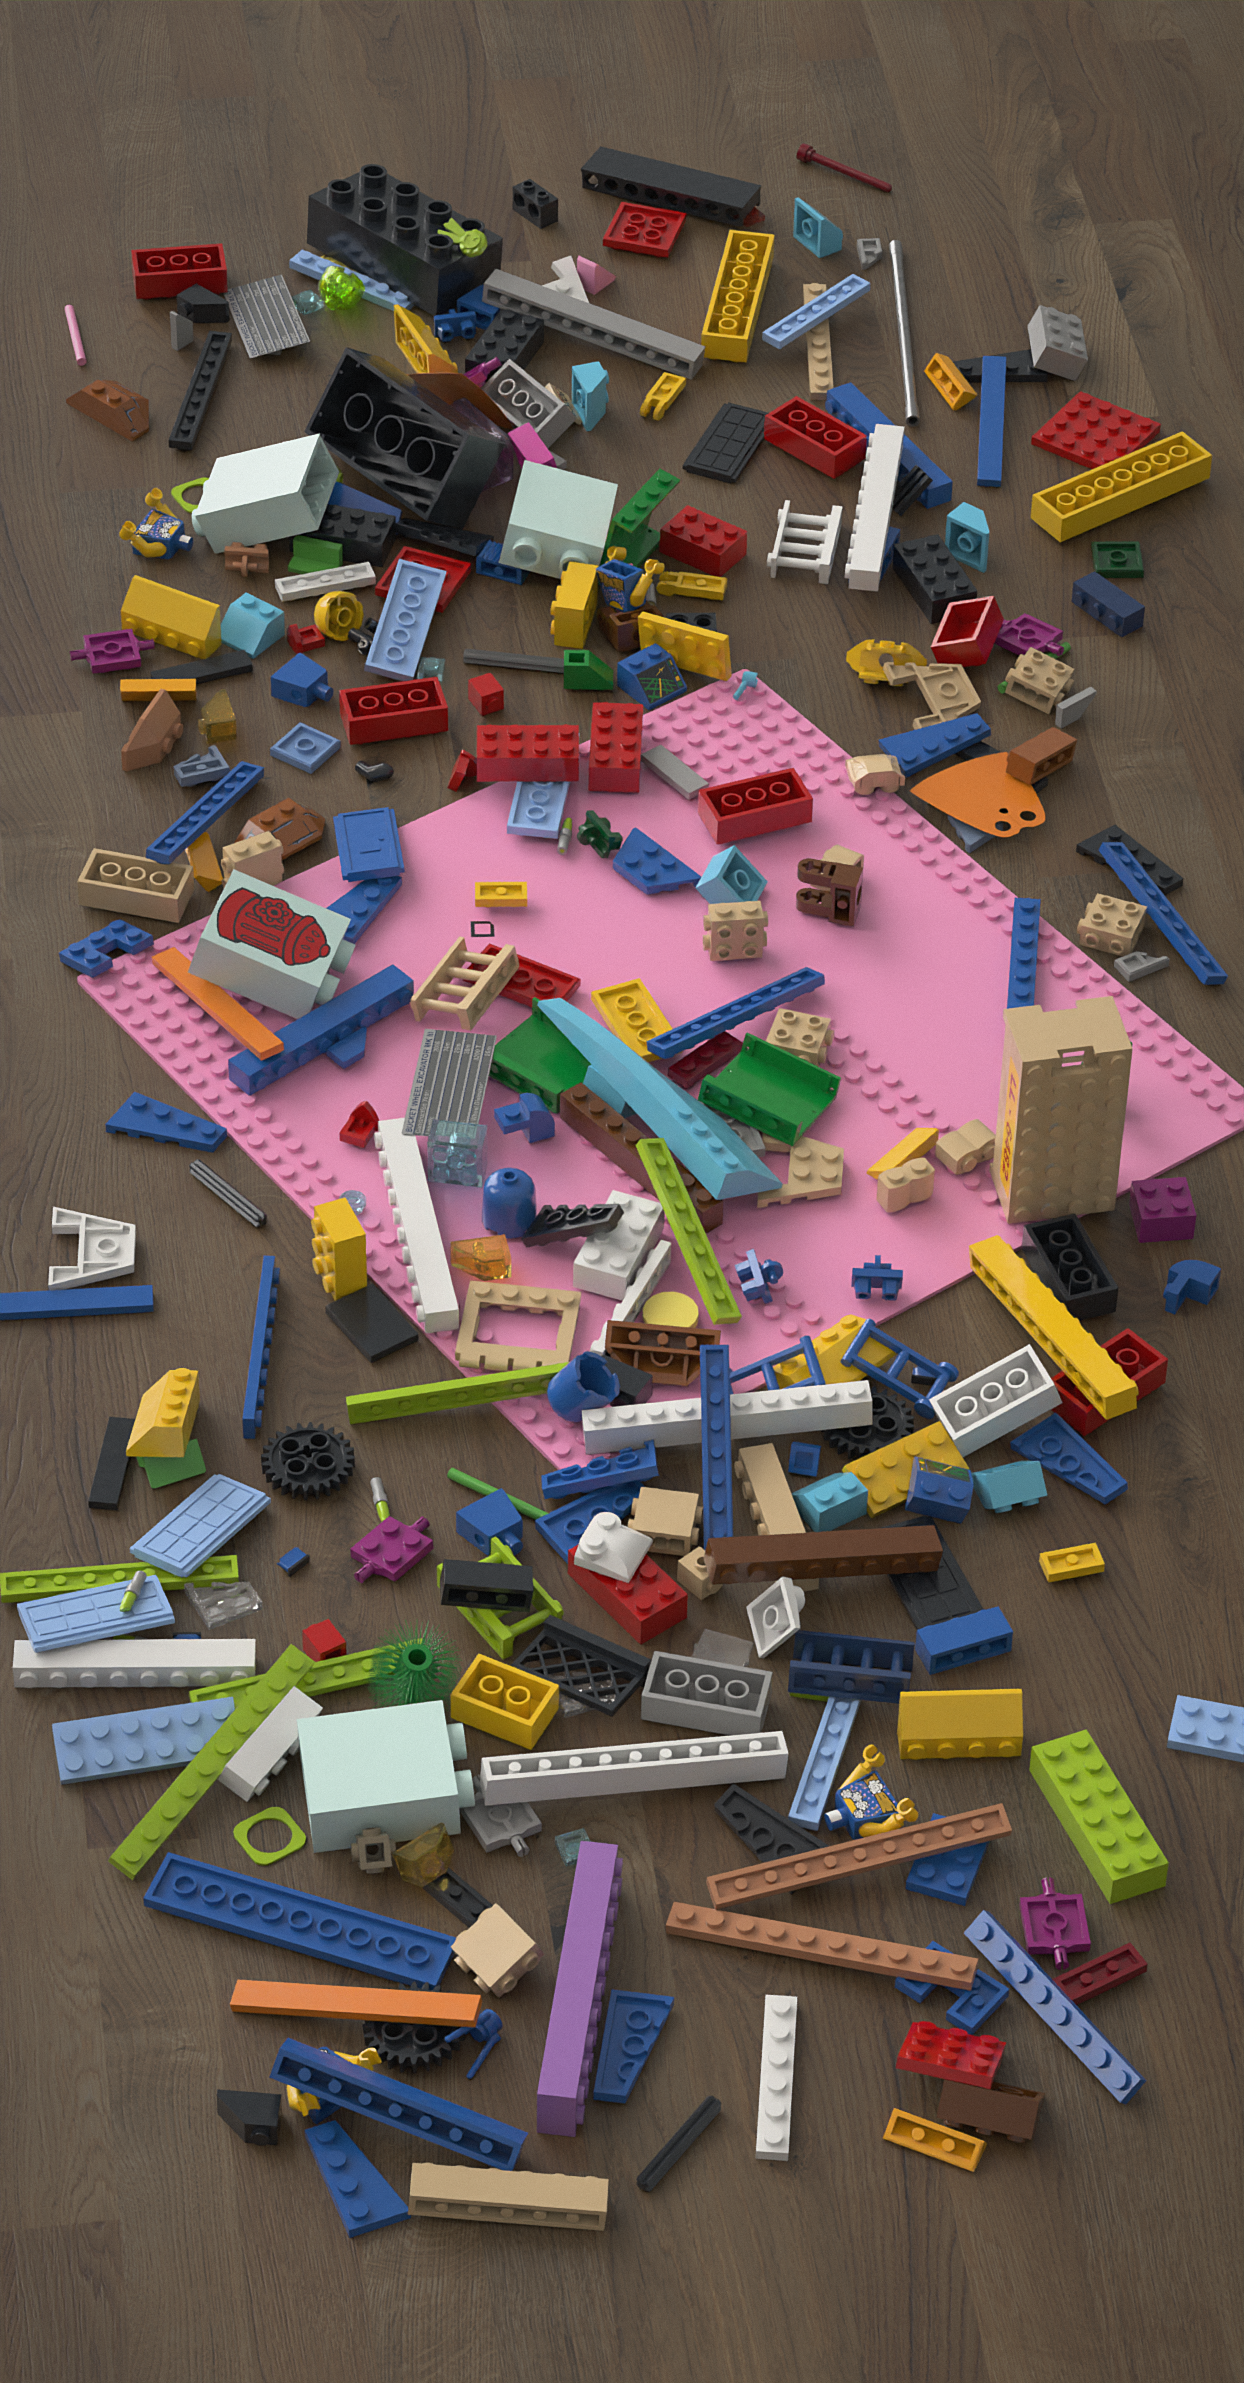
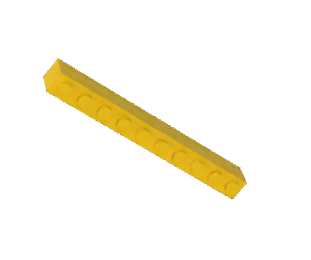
M999 1235L969 1245L970 1268L1106 1420L1137 1408L1136 1396L1139 1392L1135 1381L1130 1380L1124 1374L1121 1366L1113 1362L1106 1349L1101 1348L1095 1342L1093 1335L1083 1329L1080 1321L1077 1318H1073L1065 1304L1060 1303L1054 1297L1052 1290L1043 1285L1039 1276L1027 1267L1023 1258H1019L1014 1253L1009 1243L1006 1244Z

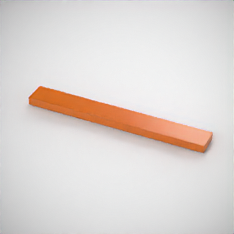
M175 947L152 956V963L157 969L261 1061L284 1050L283 1042L221 987L188 973L191 961Z
M237 1980L230 2007L232 2012L476 2027L483 2002L481 1995Z

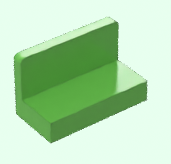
M300 535L295 536L293 540L294 556L288 565L289 572L307 574L342 566V544Z
M189 1439L184 1457H137L139 1467H145L151 1488H158L206 1472L197 1439Z

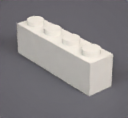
M294 1686L225 1765L218 1780L246 1802L254 1793L258 1796L261 1795L270 1782L267 1778L272 1773L277 1776L287 1763L284 1758L289 1753L294 1756L299 1750L297 1719L318 1717L323 1707Z

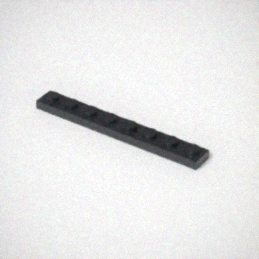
M209 331L168 440L169 448L180 450L193 449L231 346L232 333Z

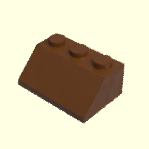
M944 2079L937 2118L944 2119L943 2124L951 2127L962 2128L963 2124L975 2126V2131L978 2133L994 2135V2131L1007 2134L1006 2138L1008 2140L1025 2143L1026 2139L1031 2140L1035 2135L1046 2093L993 2081L991 2089Z

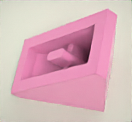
M578 256L577 273L585 291L595 295L615 280L616 276L598 264Z

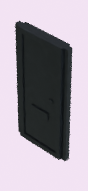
M729 402L728 404L724 403L682 465V469L695 475L730 484L731 482L735 483L764 440L765 415L769 413Z
M926 1515L881 1527L895 1528L934 1525L940 1540L943 1554L938 1571L887 1574L917 1630L984 1610L933 1518Z

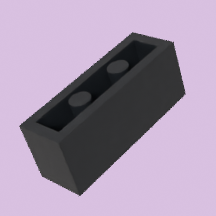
M444 1559L440 1577L441 1605L518 1612L530 1611L534 1591L532 1566Z

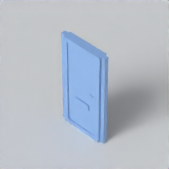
M214 1474L131 1546L130 1553L140 1560L181 1578L183 1576L188 1577L271 1503V1498L267 1497L265 1493L221 1474Z
M156 1575L146 1577L138 1599L127 1612H120V1605L124 1592L132 1580L17 1604L20 1619L35 1653L175 1623V1618Z

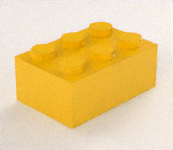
M569 562L567 571H562V586H557V601H552L551 615L554 616V620L551 623L550 633L554 635V645L578 649L584 648L598 605V576L596 573L598 565Z
M346 1197L314 1206V1218L311 1219V1225L315 1233V1238L312 1239V1246L316 1258L312 1259L316 1274H321L325 1291L331 1293L336 1301L367 1286L366 1233Z
M482 1654L476 1656L458 1685L452 1691V1694H450L452 1719L532 1750L559 1709L558 1684Z

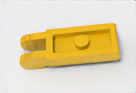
M664 372L646 395V399L640 407V416L646 417L650 413L651 407L654 406L656 408L653 412V419L659 421L663 417L665 410L670 407L686 386V378Z
M664 571L660 574V581L656 587L660 595L671 596L678 594L687 597L723 600L727 588V579L725 577Z

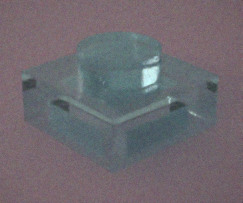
M311 289L292 296L296 309L303 315L323 308V300Z
M421 657L418 679L438 677L439 682H442L445 671V659Z
M584 1828L555 1836V1845L566 1867L577 1864L580 1842H591Z

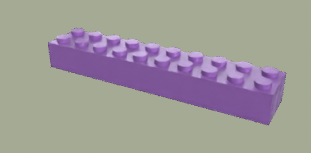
M588 1841L580 1842L537 2092V2133L575 2137L577 2124L583 2125L584 2100L588 2098L590 2082L588 2075L589 2072H592L594 2053L592 2051L593 2047H596L598 2027L596 2026L597 2021L601 2019L602 2002L600 2001L601 1996L605 1995L606 1977L604 1976L605 1972L609 1970L610 1952L608 1951L610 1946L613 1945L615 1928L611 1926H613L614 1921H617L619 1906L617 1899L618 1896H621L623 1878L620 1877L622 1875L623 1858H618V1845Z

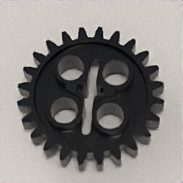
M873 1386L870 1391L872 1398V1425L821 1430V1432H824V1441H829L830 1448L838 1447V1455L847 1452L848 1459L850 1460L855 1455L858 1456V1459L913 1434L914 1416H911L912 1409L905 1408V1400L897 1402L898 1394H893L889 1397L887 1396V1389L877 1393L876 1386Z
M312 1422L308 1423L307 1428H303L300 1423H297V1429L295 1430L286 1426L285 1434L276 1431V1439L269 1437L268 1445L263 1446V1454H261L262 1474L265 1475L267 1483L272 1482L273 1490L281 1487V1495H285L289 1491L292 1492V1499H295L299 1494H303L304 1500L308 1499L309 1494H313L316 1499H319L322 1492L327 1496H331V1488L340 1491V1483L348 1484V1476H353V1468H355L354 1447H350L349 1439L344 1440L343 1432L335 1435L334 1427L326 1431L324 1430L323 1423L317 1428H313Z
M414 1981L410 1989H406L402 1983L399 1984V1990L441 1993V1986L438 1985L433 1990H429V1983L425 1982L422 1988H417V1984ZM365 2020V2024H362L365 2046L375 2048L382 2063L387 2060L388 2069L391 2070L396 2064L400 2065L401 2073L406 2070L407 2066H412L413 2073H417L418 2067L422 2065L426 2071H430V2063L432 2062L441 2067V2058L445 2057L451 2060L453 2058L452 2050L459 2051L460 2041H465V2034L447 2043L445 2041V2037L461 2028V2026Z

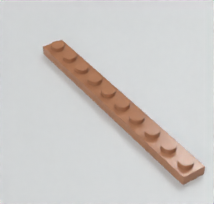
M1000 1803L707 1877L706 1883L714 1908L717 1910L1011 1836L1012 1828L1004 1806Z
M678 1902L673 1903L666 1923L667 1934L970 1991L978 1970V1958Z

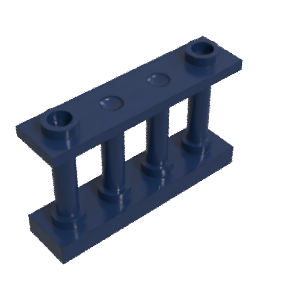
M798 1630L795 1633L793 1659H801V1661L791 1660L788 1692L899 1704L900 1692H909L911 1673L902 1671H912L915 1642ZM813 1661L831 1662V1664L813 1663ZM843 1664L861 1665V1667L843 1666ZM873 1667L890 1668L891 1670L873 1669Z

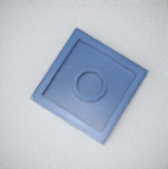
M300 722L270 748V756L312 774L341 748V741Z

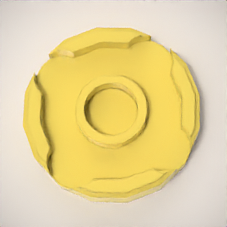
M661 1292L653 1295L645 1302L642 1316L643 1321L647 1324L696 1328L699 1313L698 1306L687 1295L678 1292Z

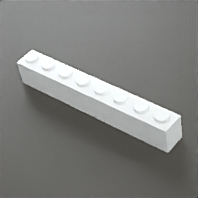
M255 1639L93 1640L37 1653L33 1651L29 1640H15L14 1687H209L256 1676Z

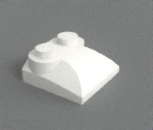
M602 1512L594 1516L582 1535L574 1556V1565L629 1583L652 1545L653 1539L621 1525V1520L617 1515L610 1512Z
M781 1577L746 1607L759 1658L764 1659L801 1629L799 1612L804 1607L805 1597L803 1590L799 1586H794L791 1578Z

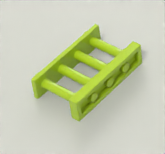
M496 1536L491 1538V1555L478 1561L521 1565L514 1557L510 1547L503 1545ZM443 1563L437 1566V1586L439 1588ZM534 1578V1591L531 1603L539 1612L511 1626H504L498 1618L512 1611L457 1607L503 1660L513 1655L514 1637L543 1623L550 1615L561 1620L564 1615L561 1604L557 1600H553Z

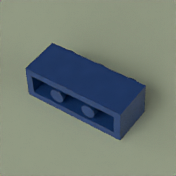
M1095 571L1073 582L1071 602L1120 637H1124L1143 626L1145 606Z

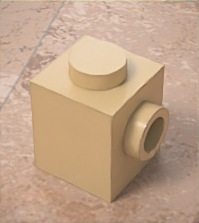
M699 1546L678 1560L677 1581L700 1600H703L708 1595L719 1591L723 1584H711L703 1559L705 1550Z

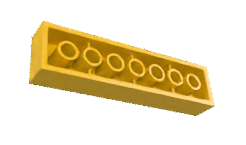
M736 230L729 231L701 334V345L705 346L704 358L747 362L774 258L775 235Z
M1182 431L1033 494L1031 519L1059 542L1065 541L1209 479L1212 454Z

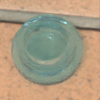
M349 1190L342 1193L339 1199L346 1197L355 1215L360 1214L366 1206V1196L360 1191Z

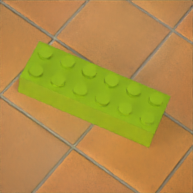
M1087 1729L1033 1746L1031 1749L1029 1771L1109 1904L1166 1886L1169 1862Z

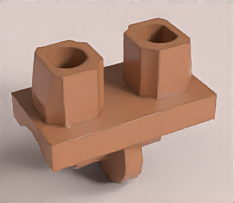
M233 542L231 546H225V570L241 571L242 577H247L249 571L269 572V549H267L265 544H256L254 548H247L240 542Z

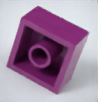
M1186 1177L1132 1181L1129 1206L1139 1243L1194 1239L1196 1212Z

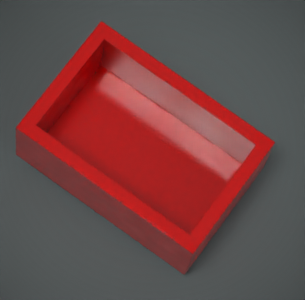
M687 505L660 529V552L712 576L722 577L747 554V531Z
M994 596L949 603L931 645L938 664H961L962 667L986 664L1004 621Z

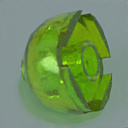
M334 265L328 266L321 275L318 282V291L328 308L332 310H349L361 300L365 286L354 273H351L349 276L344 273L345 268Z

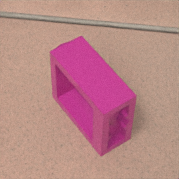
M529 422L508 433L521 469L523 468L524 460L557 468L554 457Z

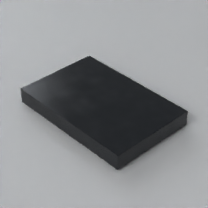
M373 1283L325 1306V1313L370 1363L419 1341V1335L416 1330Z

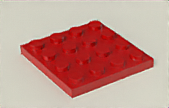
M1080 391L1032 436L1031 444L1090 469H1095L1142 449L1160 432L1161 424Z

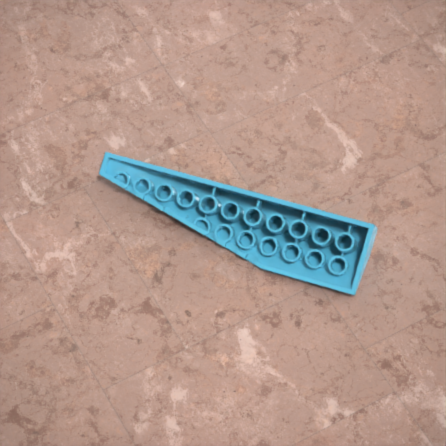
M561 998L538 1002L537 1006L659 1138H664L667 1147L716 1200L782 1188L783 1183L721 1117L655 1069L610 1031Z

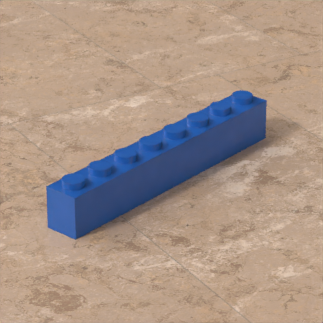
M851 382L827 390V401L825 402L827 412L867 435L866 450L869 446V435L875 432L876 424L895 426ZM904 434L897 480L901 482L910 470L917 465L933 480L917 498V501H920L927 509L951 501L953 481Z
M390 965L273 1033L284 1044L282 1052L261 1061L247 1048L228 1059L229 1080L249 1096L264 1089L269 1084L325 1053L326 1048L364 1026L368 1028L380 1019L409 1004L414 995V980L395 965Z
M287 2038L280 2047L269 2077L504 2171H513L528 2135L525 2131L290 2038Z

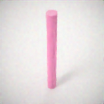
M67 305L65 313L77 364L83 366L86 364V357L74 307Z

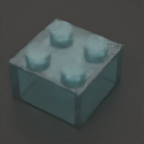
M433 1119L427 1141L428 1182L482 1188L487 1169V1125Z

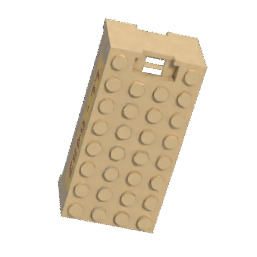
M1113 996L1076 1000L1075 1005L1077 1008L1043 1012L1041 1005L1003 1009L1005 1036L993 1163H990L989 1172L1008 1224L1057 1218L1073 1213L1081 1215L1115 1210L1133 1048ZM1084 1051V1055L1063 1057V1053ZM1083 1061L1081 1065L1062 1067L1063 1063Z

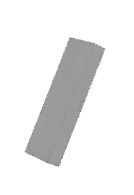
M662 745L641 754V761L688 800L698 796L700 789L709 788L707 781Z

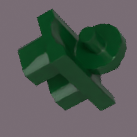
M593 810L586 812V822L579 826V832L577 833V839L582 845H591L601 858H608L610 851L619 850L623 841V837L619 832L610 831L611 825L606 817L599 818Z

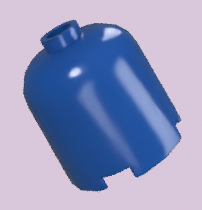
M517 1168L499 1169L493 1172L484 1184L482 1223L486 1230L490 1228L492 1231L497 1232L500 1238L512 1239L522 1237L537 1216L534 1182L528 1174Z
M586 1351L571 1360L548 1383V1402L559 1417L570 1422H581L582 1410L603 1408L618 1396L620 1389L618 1376L616 1373H610L609 1369L605 1366L607 1363L605 1358L597 1353Z

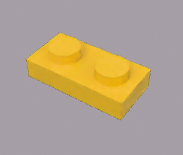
M475 882V907H527V882Z
M1096 1543L1040 1553L1039 1557L1040 1565L1048 1582L1104 1572L1105 1563Z

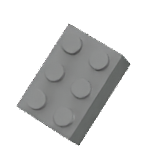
M1039 305L1028 324L1034 367L1076 381L1088 361L1081 319L1073 314L1068 315L1057 311L1055 308Z

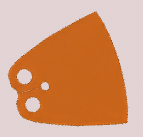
M462 373L407 374L466 417L513 429L510 421L497 404Z
M1007 752L986 755L957 764L930 776L910 790L911 793L946 814L998 837H1011L1018 834L1020 829L1024 827H1035L1044 823L1046 818L1043 806L1032 785L1006 773L1008 764ZM1005 808L1008 810V813L1003 814L999 810ZM1030 811L1036 815V818L1032 821H1026L1020 817V813ZM1005 821L1011 825V828L1008 831H1000L996 829L995 823Z

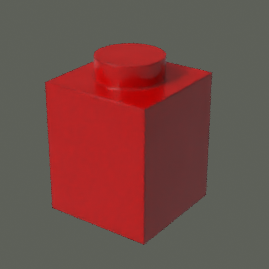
M491 673L468 679V699L481 716L504 709V689Z
M329 1619L302 1630L303 1651L313 1661L318 1662L347 1655L346 1641Z

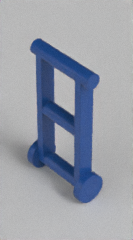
M866 1319L842 1357V1365L846 1367L855 1366L915 1403L914 1410L918 1415L926 1419H932L936 1413L929 1399L942 1393L948 1382L956 1381L959 1371L955 1366L947 1362H941L939 1365L933 1363L876 1328V1323L872 1319ZM869 1336L898 1353L887 1373L858 1356ZM908 1360L937 1377L926 1397L897 1380Z
M803 1336L800 1338L799 1344L733 1371L729 1368L730 1395L734 1394L731 1383L760 1371L763 1372L768 1391L779 1390L773 1366L803 1353L811 1377L783 1389L826 1385L811 1337Z

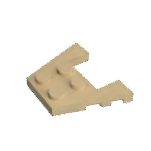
M894 662L884 663L883 671L891 686L915 680L933 715L914 719L913 727L915 730L967 716L980 708L981 700L961 664L930 663L928 667L916 666L915 663H906L905 666L894 665Z
M763 1132L762 1141L766 1148L765 1151L790 1152L788 1184H783L782 1188L758 1192L757 1208L768 1207V1203L780 1201L781 1204L791 1203V1199L806 1197L807 1200L841 1195L844 1148L804 1136L792 1147Z

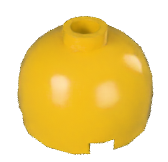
M333 591L319 599L315 606L314 621L319 631L326 637L346 641L349 640L348 632L351 628L360 629L364 617L363 606L361 602L357 601L354 594Z

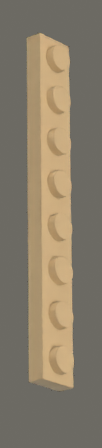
M803 284L804 305L826 292V284ZM828 318L806 332L810 400H827V390L834 388Z

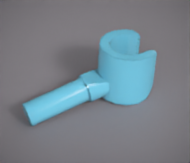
M744 671L742 683L733 695L735 700L739 699L747 686L756 688L758 673Z

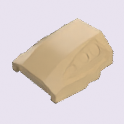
M877 754L857 756L845 760L849 781L859 794H871L875 787H880L884 792L892 793L896 792L900 786L905 785V776L901 774L896 756Z

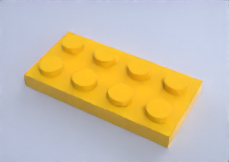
M642 612L638 616L641 650L656 643L672 655L678 668L728 681L732 676L728 635Z
M640 978L591 992L592 1002L613 1035L647 1062L662 1059L647 1051V1041L673 1028Z
M940 1421L843 1467V1473L852 1472L867 1488V1512L871 1518L907 1501L914 1457L969 1470V1467Z

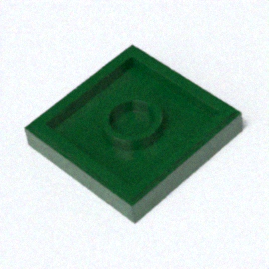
M1139 541L1091 542L1093 567L1096 573L1104 578H1144Z

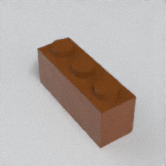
M1052 727L1027 740L1020 746L1013 748L1007 755L1006 773L1031 785L1073 760L1077 739Z

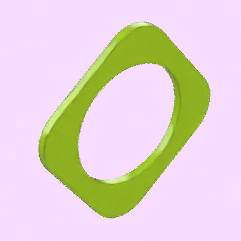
M199 478L176 486L172 489L171 495L186 512L192 513L199 505L185 502L182 498V493L190 487L203 486L204 482L209 480V478Z
M270 1807L240 1822L233 1831L235 1840L252 1861L261 1866L273 1864L300 1850L306 1843L304 1832L291 1816L280 1807ZM269 1819L285 1823L292 1832V1839L284 1849L273 1853H264L254 1849L249 1844L247 1835L250 1828L256 1823Z

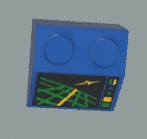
M656 643L617 663V686L637 702L643 704L648 710L687 691V686L672 655Z
M914 1457L905 1510L961 1524L970 1510L974 1485L971 1470Z

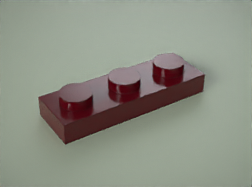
M726 1031L715 1035L714 1038L709 1039L668 1068V1077L688 1089L707 1074H710L740 1053L743 1042Z
M1129 1942L1052 1980L1078 2005L1147 1972L1148 1964Z

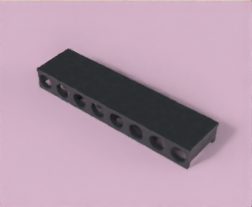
M601 146L581 168L582 188L740 227L744 225L743 220L755 206H760L761 185ZM594 175L598 183L592 184L588 180ZM618 185L617 189H612L609 187ZM638 189L637 194H632L629 192ZM658 194L657 199H652L651 197H649ZM678 199L677 204H673L670 202ZM697 204L699 205V208L693 209L690 207ZM719 209V213H717V214H714V213H712V212L709 211V210L713 211V210ZM739 214V218L737 219L731 217L732 215Z

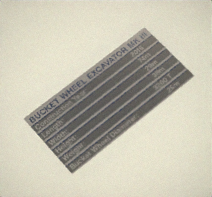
M282 275L228 289L227 293H223L229 302L230 311L250 358L310 342Z
M434 1029L424 1030L402 1134L475 1141L497 1036Z

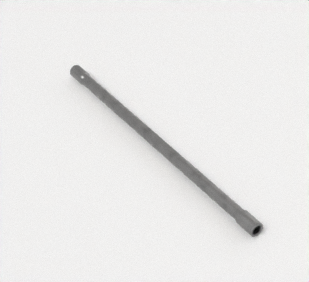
M893 240L889 244V253L892 262L905 394L906 424L910 427H915L920 423V415L917 405L903 268V247L900 241Z

